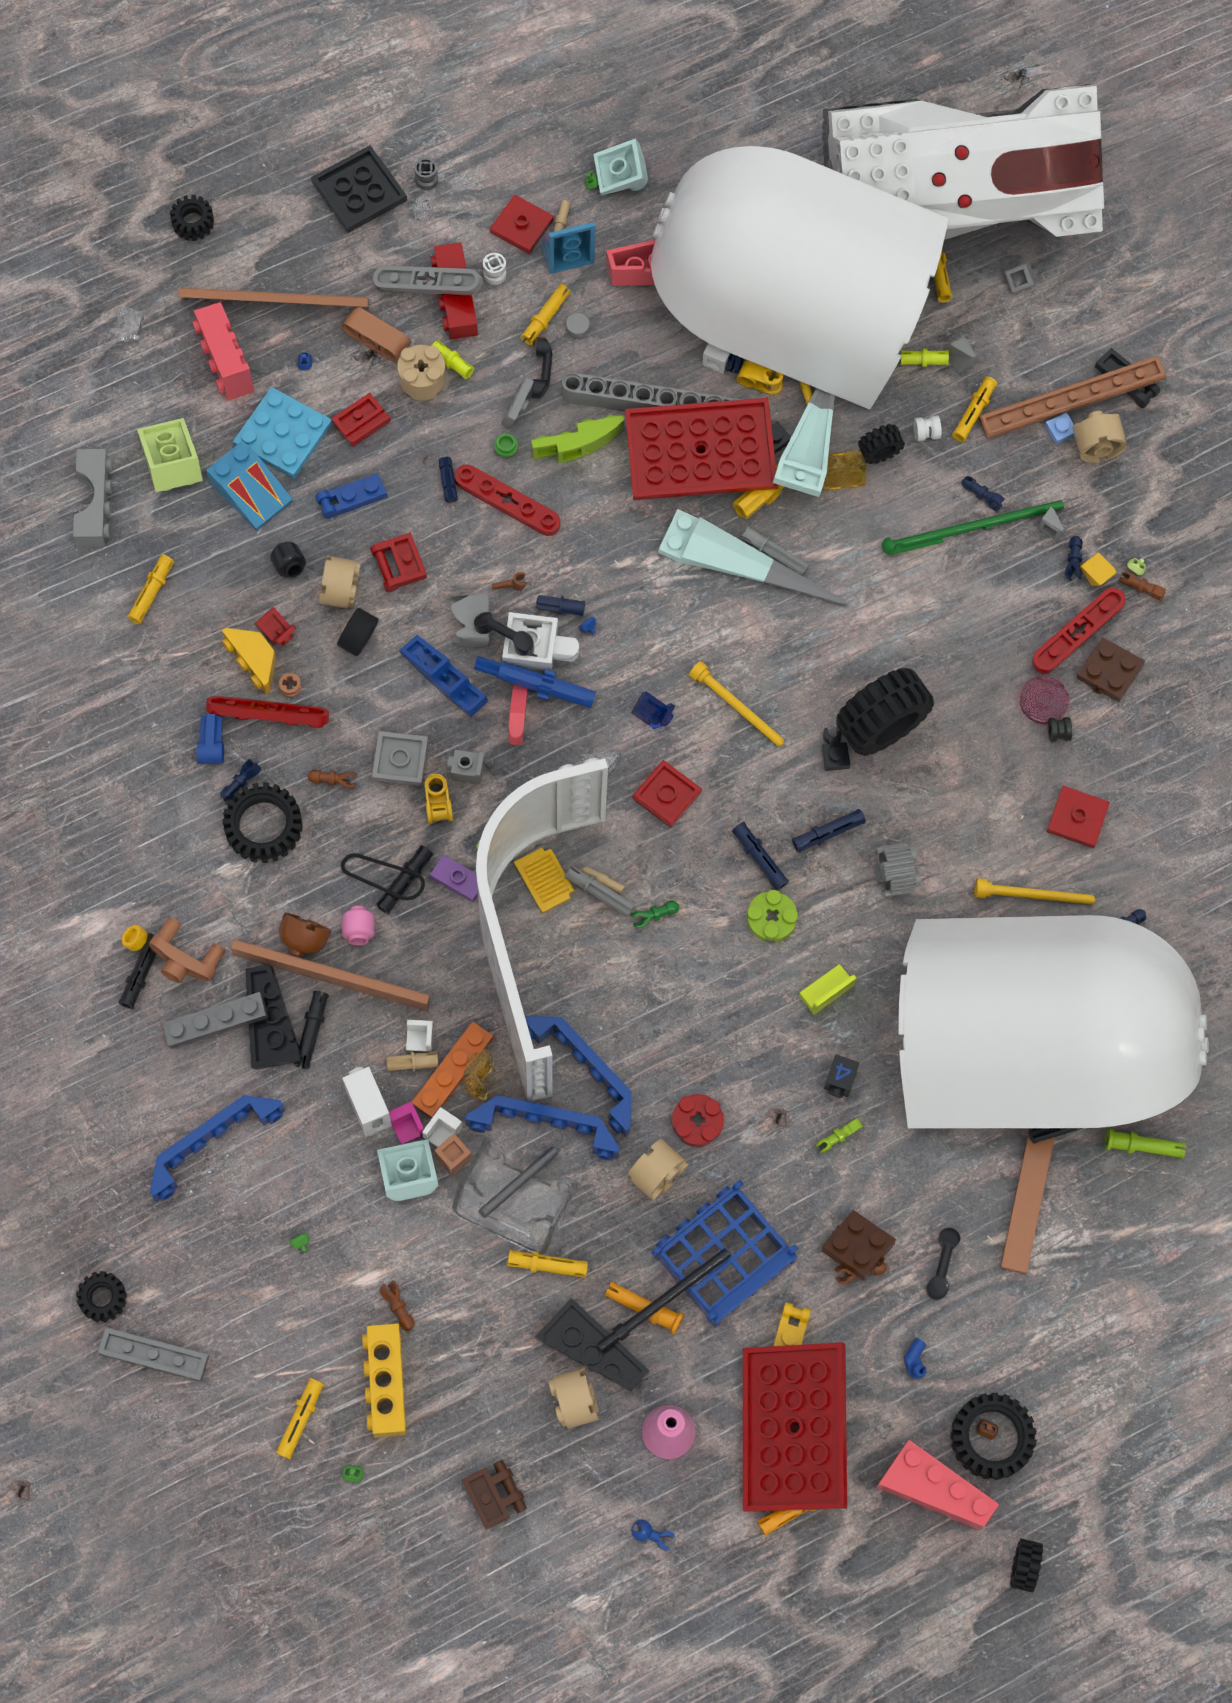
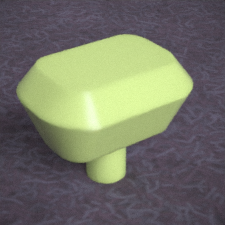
M1134 558L1127 563L1128 569L1137 575H1143L1146 567L1143 564V559L1138 560Z

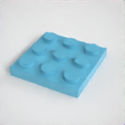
M271 387L233 440V446L235 447L243 440L265 464L295 479L332 426V420Z

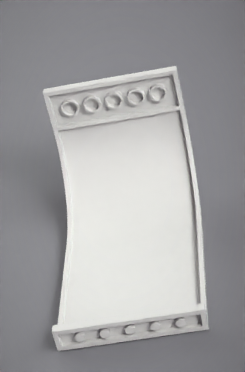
M591 758L584 761V764L576 766L572 764L563 765L556 771L540 775L521 785L508 795L491 815L479 842L476 875L480 929L528 1102L552 1097L553 1055L550 1045L537 1049L533 1048L492 897L503 871L525 848L545 837L605 821L608 766L605 758Z

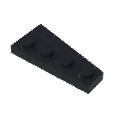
M263 965L245 969L247 996L261 992L268 1014L267 1019L249 1024L251 1067L257 1070L303 1062L274 968L271 965Z
M572 1298L535 1336V1339L630 1392L649 1373V1370L618 1341L602 1352L597 1343L610 1333Z

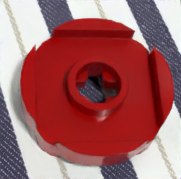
M702 1094L685 1096L673 1111L672 1128L680 1140L689 1146H706L717 1139L723 1129L724 1115L720 1104L709 1096ZM696 1114L701 1115V1118L705 1119V1123H701L700 1127H696L695 1123L690 1121L691 1117H695Z

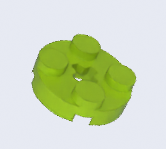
M770 890L756 896L751 901L747 911V924L754 936L763 941L779 942L786 939L794 931L798 918L793 901L777 890ZM767 912H776L778 914V921H767Z

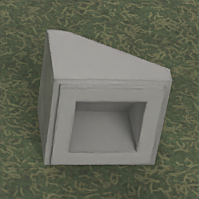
M1029 261L1004 271L1012 293L1036 284Z
M962 338L951 343L948 348L949 360L955 371L960 374L973 368L976 354L968 340Z
M1050 507L1043 516L1038 529L1056 542H1059L1067 528L1061 524L1053 507Z

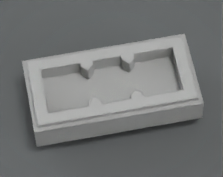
M526 377L520 383L501 425L509 429L515 422L519 412H524L529 403L526 397L534 381Z

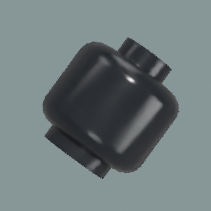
M293 542L279 543L270 555L274 568L284 578L299 576L306 565V558L298 545Z

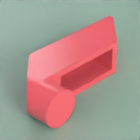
M513 684L508 741L512 745H520L523 743L528 689Z

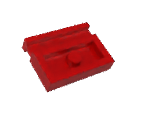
M370 392L331 418L332 424L350 442L352 447L391 422L390 416L386 414L383 407Z

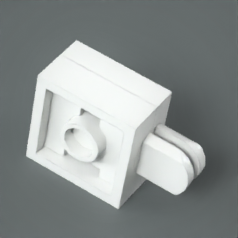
M509 612L507 627L516 632L525 631L529 633L534 642V650L527 656H521L516 653L513 641L505 637L502 662L544 674L545 669L552 671L553 660L573 662L577 659L579 643L573 637L557 636L558 618Z

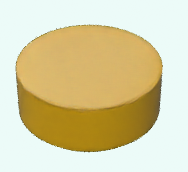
M139 925L128 927L122 936V945L130 951H138L147 941V931Z

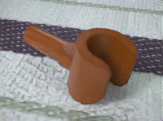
M517 572L511 580L492 583V588L513 587L515 590L521 591L525 588L527 582L519 583L517 580L524 579L525 573Z

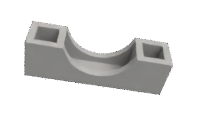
M77 449L76 473L79 482L90 486L94 490L91 504L82 512L74 514L73 539L76 547H106V538H110V524L107 523V516H111V502L108 501V494H112V481L108 480L109 472H113V460L108 458L106 449Z

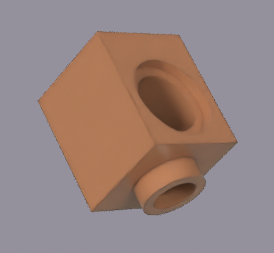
M455 1133L434 1150L435 1158L452 1177L472 1161V1153Z

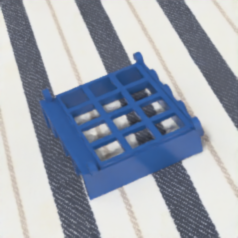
M741 1180L736 1182L731 1189L729 1186L722 1189L716 1195L718 1199L711 1205L707 1202L696 1211L698 1215L693 1220L686 1219L676 1228L678 1232L672 1237L668 1235L663 1237L656 1244L657 1247L651 1252L678 1283L685 1278L681 1272L695 1260L700 1266L705 1263L700 1256L712 1246L716 1245L720 1251L725 1247L720 1240L733 1229L742 1237L747 1244L731 1255L714 1271L708 1273V1276L697 1285L691 1286L685 1291L706 1316L708 1322H711L715 1328L720 1325V1321L730 1312H735L742 1302L751 1295L754 1296L758 1293L761 1287L770 1279H775L782 1269L789 1264H794L798 1257L794 1252L799 1248L796 1245L790 1248L740 1190V1187L744 1185ZM733 1197L746 1210L736 1220L723 1207ZM719 1210L730 1225L715 1236L703 1221ZM749 1216L762 1229L752 1240L739 1226ZM697 1226H700L711 1241L696 1252L685 1239V1236ZM766 1235L779 1249L768 1259L755 1245ZM680 1241L692 1256L677 1268L665 1252ZM751 1248L763 1263L748 1275L736 1259ZM732 1264L744 1279L731 1290H728L717 1275ZM713 1280L724 1295L709 1306L697 1291Z

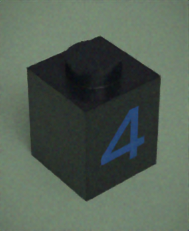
M835 1054L824 1089L828 1090V1093L834 1097H848L860 1062Z

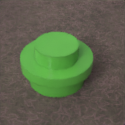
M502 434L495 440L494 449L499 456L511 457L518 450V442L512 435Z

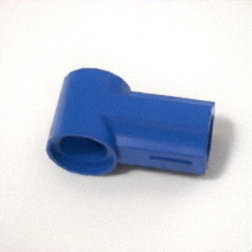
M215 714L201 716L200 742H197L198 764L224 763L222 716Z

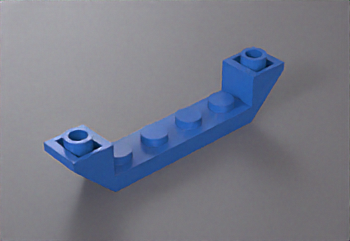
M525 1015L531 1041L535 1039L540 1044L555 1031V1038L563 1046L567 1044L573 1050L571 1054L580 1064L585 1063L590 1069L589 1074L598 1083L602 1081L608 1088L606 1089L608 1095L614 1101H620L609 1111L608 1119L610 1121L608 1124L617 1134L621 1132L625 1137L629 1135L632 1091L562 1017Z
M243 1095L159 1154L156 1158L150 1189L153 1199L156 1202L160 1199L164 1201L175 1193L174 1189L178 1186L167 1171L170 1167L174 1169L180 1166L185 1161L184 1157L192 1152L195 1154L201 1151L207 1145V1141L213 1137L218 1138L225 1134L228 1130L227 1127L235 1121L239 1123L245 1120L251 1110L254 1111L263 1125L277 1122L285 1111L283 1103L276 1099Z
M500 1095L495 1096L466 1114V1126H470V1130L484 1133L485 1130L491 1131L496 1112H500V1115L506 1118L524 1117L525 1121L534 1124H540V1121L551 1123L550 1126L557 1129L575 1128L576 1132L590 1135L593 1132L596 1135L592 1153L597 1154L598 1158L604 1160H612V1157L618 1158L619 1155L618 1144L600 1117Z

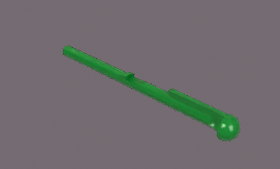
M1062 500L893 541L890 537H887L882 542V550L887 555H894L943 543L942 538L971 532L982 527L986 530L995 525L1045 514L1050 507H1053L1054 511L1064 509V504Z

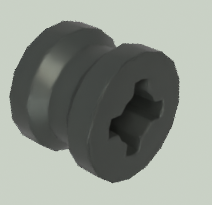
M1063 717L1062 720H1057L1056 718L1048 719V737L1050 742H1056L1058 739L1071 741L1072 722L1070 717Z

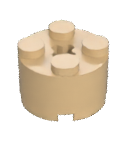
M415 345L402 350L397 363L401 390L410 395V398L418 401H426L436 397L437 393L441 389L443 390L446 384L445 361L438 348L428 345Z
M1094 411L1088 415L1089 418L1076 423L1072 427L1079 454L1084 462H1100L1099 458L1105 456L1109 460L1117 457L1127 448L1119 414H1103L1102 411Z
M327 555L319 604L345 609L353 608L360 569L359 562Z
M659 1139L651 1146L654 1151L651 1150L647 1154L644 1153L630 1169L629 1176H627L636 1187L653 1201L657 1200L662 1193L665 1195L675 1184L672 1180L676 1175L680 1176L689 1166L685 1159L663 1139Z
M585 1367L556 1375L553 1380L549 1381L552 1396H555L556 1401L560 1405L555 1407L559 1423L561 1422L562 1426H567L568 1429L600 1420L597 1414L599 1410L592 1383L587 1382L586 1376H589Z

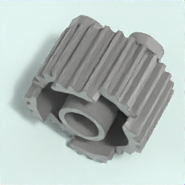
M904 842L874 848V854H878V863H874L873 867L876 881L883 884L884 890L881 891L883 897L915 892V887L921 886L920 874L918 871H915L914 861H917V854L914 846L908 847V844Z

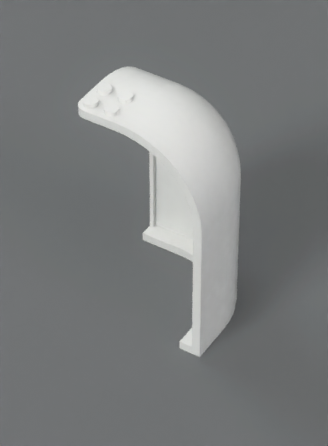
M761 146L734 147L715 152L695 163L684 174L675 192L669 193L665 205L668 207L661 209L657 220L661 224L656 225L652 236L656 238L651 255L652 277L659 296L666 307L689 331L715 347L871 409L901 358L899 352L903 344H908L930 291L927 288L930 277L933 278L937 270L949 218L806 158L775 148Z
M1095 915L916 919L903 959V965L907 966V974L901 975L899 995V1035L904 1034L903 1050H899L908 1128H1101L1141 1121L1175 1107L1186 1099L1199 1083L1202 1065H1207V1053L1209 1052L1208 1037H1205L1207 1016L1202 1015L1199 990L1192 972L1183 958L1171 945L1152 931L1123 919Z

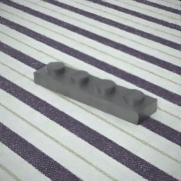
M257 992L163 1022L168 1047L173 1049L267 1019L268 1014L263 994Z
M105 1327L97 1352L101 1356L202 1382L209 1355L107 1327Z

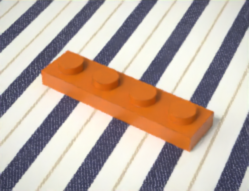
M472 1021L412 1101L413 1106L432 1119L493 1040V1035Z

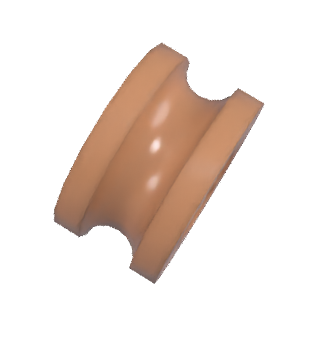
M294 673L282 675L279 680L280 691L284 696L290 698L299 695L302 690L300 678ZM288 681H293L296 687L292 686L293 689L288 690L284 684L288 685Z

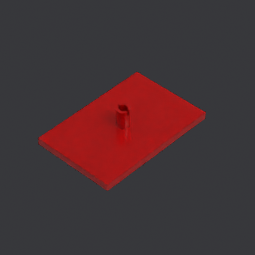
M768 398L625 409L633 500L778 489V484L773 483L776 474V463Z
M845 1343L743 1348V1511L847 1509Z

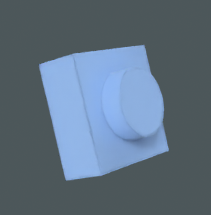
M1067 413L1045 422L1044 426L1055 445L1075 437L1072 428L1074 424Z

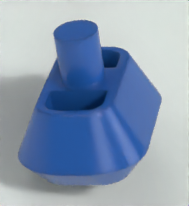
M303 352L298 356V368L309 370L312 367V355Z
M590 617L579 625V630L584 633L590 631L592 635L595 634L596 631L593 627L597 625L596 619Z

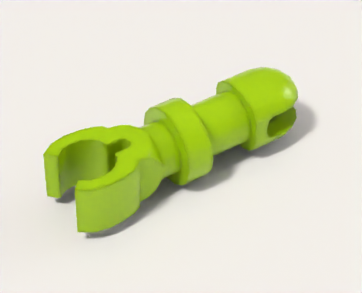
M856 1118L842 1128L834 1129L832 1131L833 1134L819 1140L816 1143V1147L824 1143L826 1147L819 1152L825 1153L838 1142L840 1144L843 1143L847 1136L862 1128L863 1125Z

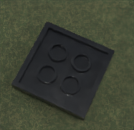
M371 145L311 177L313 185L347 233L407 201V195Z

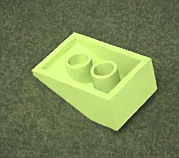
M184 418L137 429L155 492L168 491L172 488L193 485L203 481L198 456Z

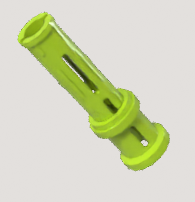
M1108 1127L1104 1148L1105 1150H1111V1148L1125 1150L1128 1154L1140 1151L1183 1159L1186 1152L1183 1148H1186V1143L1138 1136L1135 1131L1127 1133L1114 1131L1112 1127Z

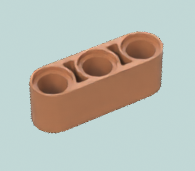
M355 307L341 325L347 335L392 362H397L402 350L408 348L411 344V341L405 334L360 307Z

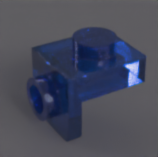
M645 691L642 692L631 713L653 729L667 726L674 716L672 712L675 705L672 703L665 705Z

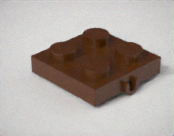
M1102 637L1077 674V679L1093 687L1095 693H1103L1120 702L1144 666L1145 660Z
M853 1210L841 1225H838L837 1229L832 1232V1235L823 1244L821 1251L864 1281L876 1266L880 1267L883 1264L885 1255L895 1245L896 1239Z

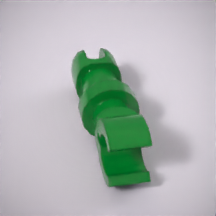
M672 900L665 902L664 905L659 907L652 906L648 911H634L630 915L632 918L635 919L637 916H642L643 918H641L639 923H634L633 926L642 928L653 919L658 921L661 916L675 914L679 911V904Z

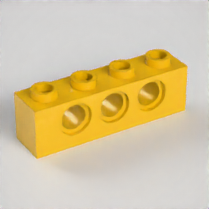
M399 1323L367 1326V1334H362L363 1350H368L369 1359L364 1361L365 1377H370V1387H365L366 1404L371 1403L372 1413L367 1414L368 1431H373L374 1438L406 1435ZM380 1348H387L390 1354L387 1359L378 1360L375 1357L376 1351ZM383 1374L391 1377V1382L386 1387H380L376 1384L378 1377ZM384 1401L391 1402L393 1404L391 1412L388 1414L380 1413L378 1411L380 1403Z

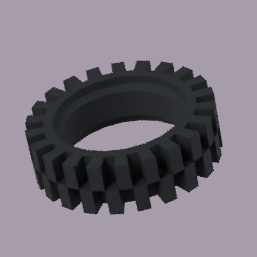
M263 782V786L260 787L258 783H253V788L243 787L241 794L237 791L233 794L234 800L229 799L227 802L228 808L224 809L223 812L224 832L233 851L237 854L240 853L242 858L247 859L249 857L251 862L257 863V859H261L262 863H268V859L273 858L274 862L279 860L278 856L281 854L283 857L287 856V850L291 849L293 851L296 847L295 842H299L301 838L300 832L303 829V821L300 808L293 795L290 796L285 788L280 790L279 785L276 784L270 787L267 782ZM257 803H271L279 807L286 816V825L280 836L266 843H257L247 839L240 831V820L243 813L249 807Z
M992 1392L989 1395L985 1393L979 1397L972 1398L959 1410L951 1426L953 1428L950 1433V1439L953 1441L951 1444L952 1449L957 1454L955 1457L958 1461L961 1460L966 1470H971L975 1476H983V1479L989 1480L994 1478L995 1480H1000L1017 1473L1029 1462L1028 1460L1032 1457L1033 1449L1036 1446L1037 1440L1035 1435L1037 1431L1033 1427L1032 1423L1034 1420L1032 1416H1028L1027 1408L1025 1406L1022 1408L1018 1400H1011L1010 1396L1006 1394L1001 1396L998 1393ZM985 1412H998L1012 1421L1017 1431L1018 1442L1015 1451L1010 1457L1000 1461H991L982 1458L975 1452L969 1440V1430L971 1423L978 1415Z

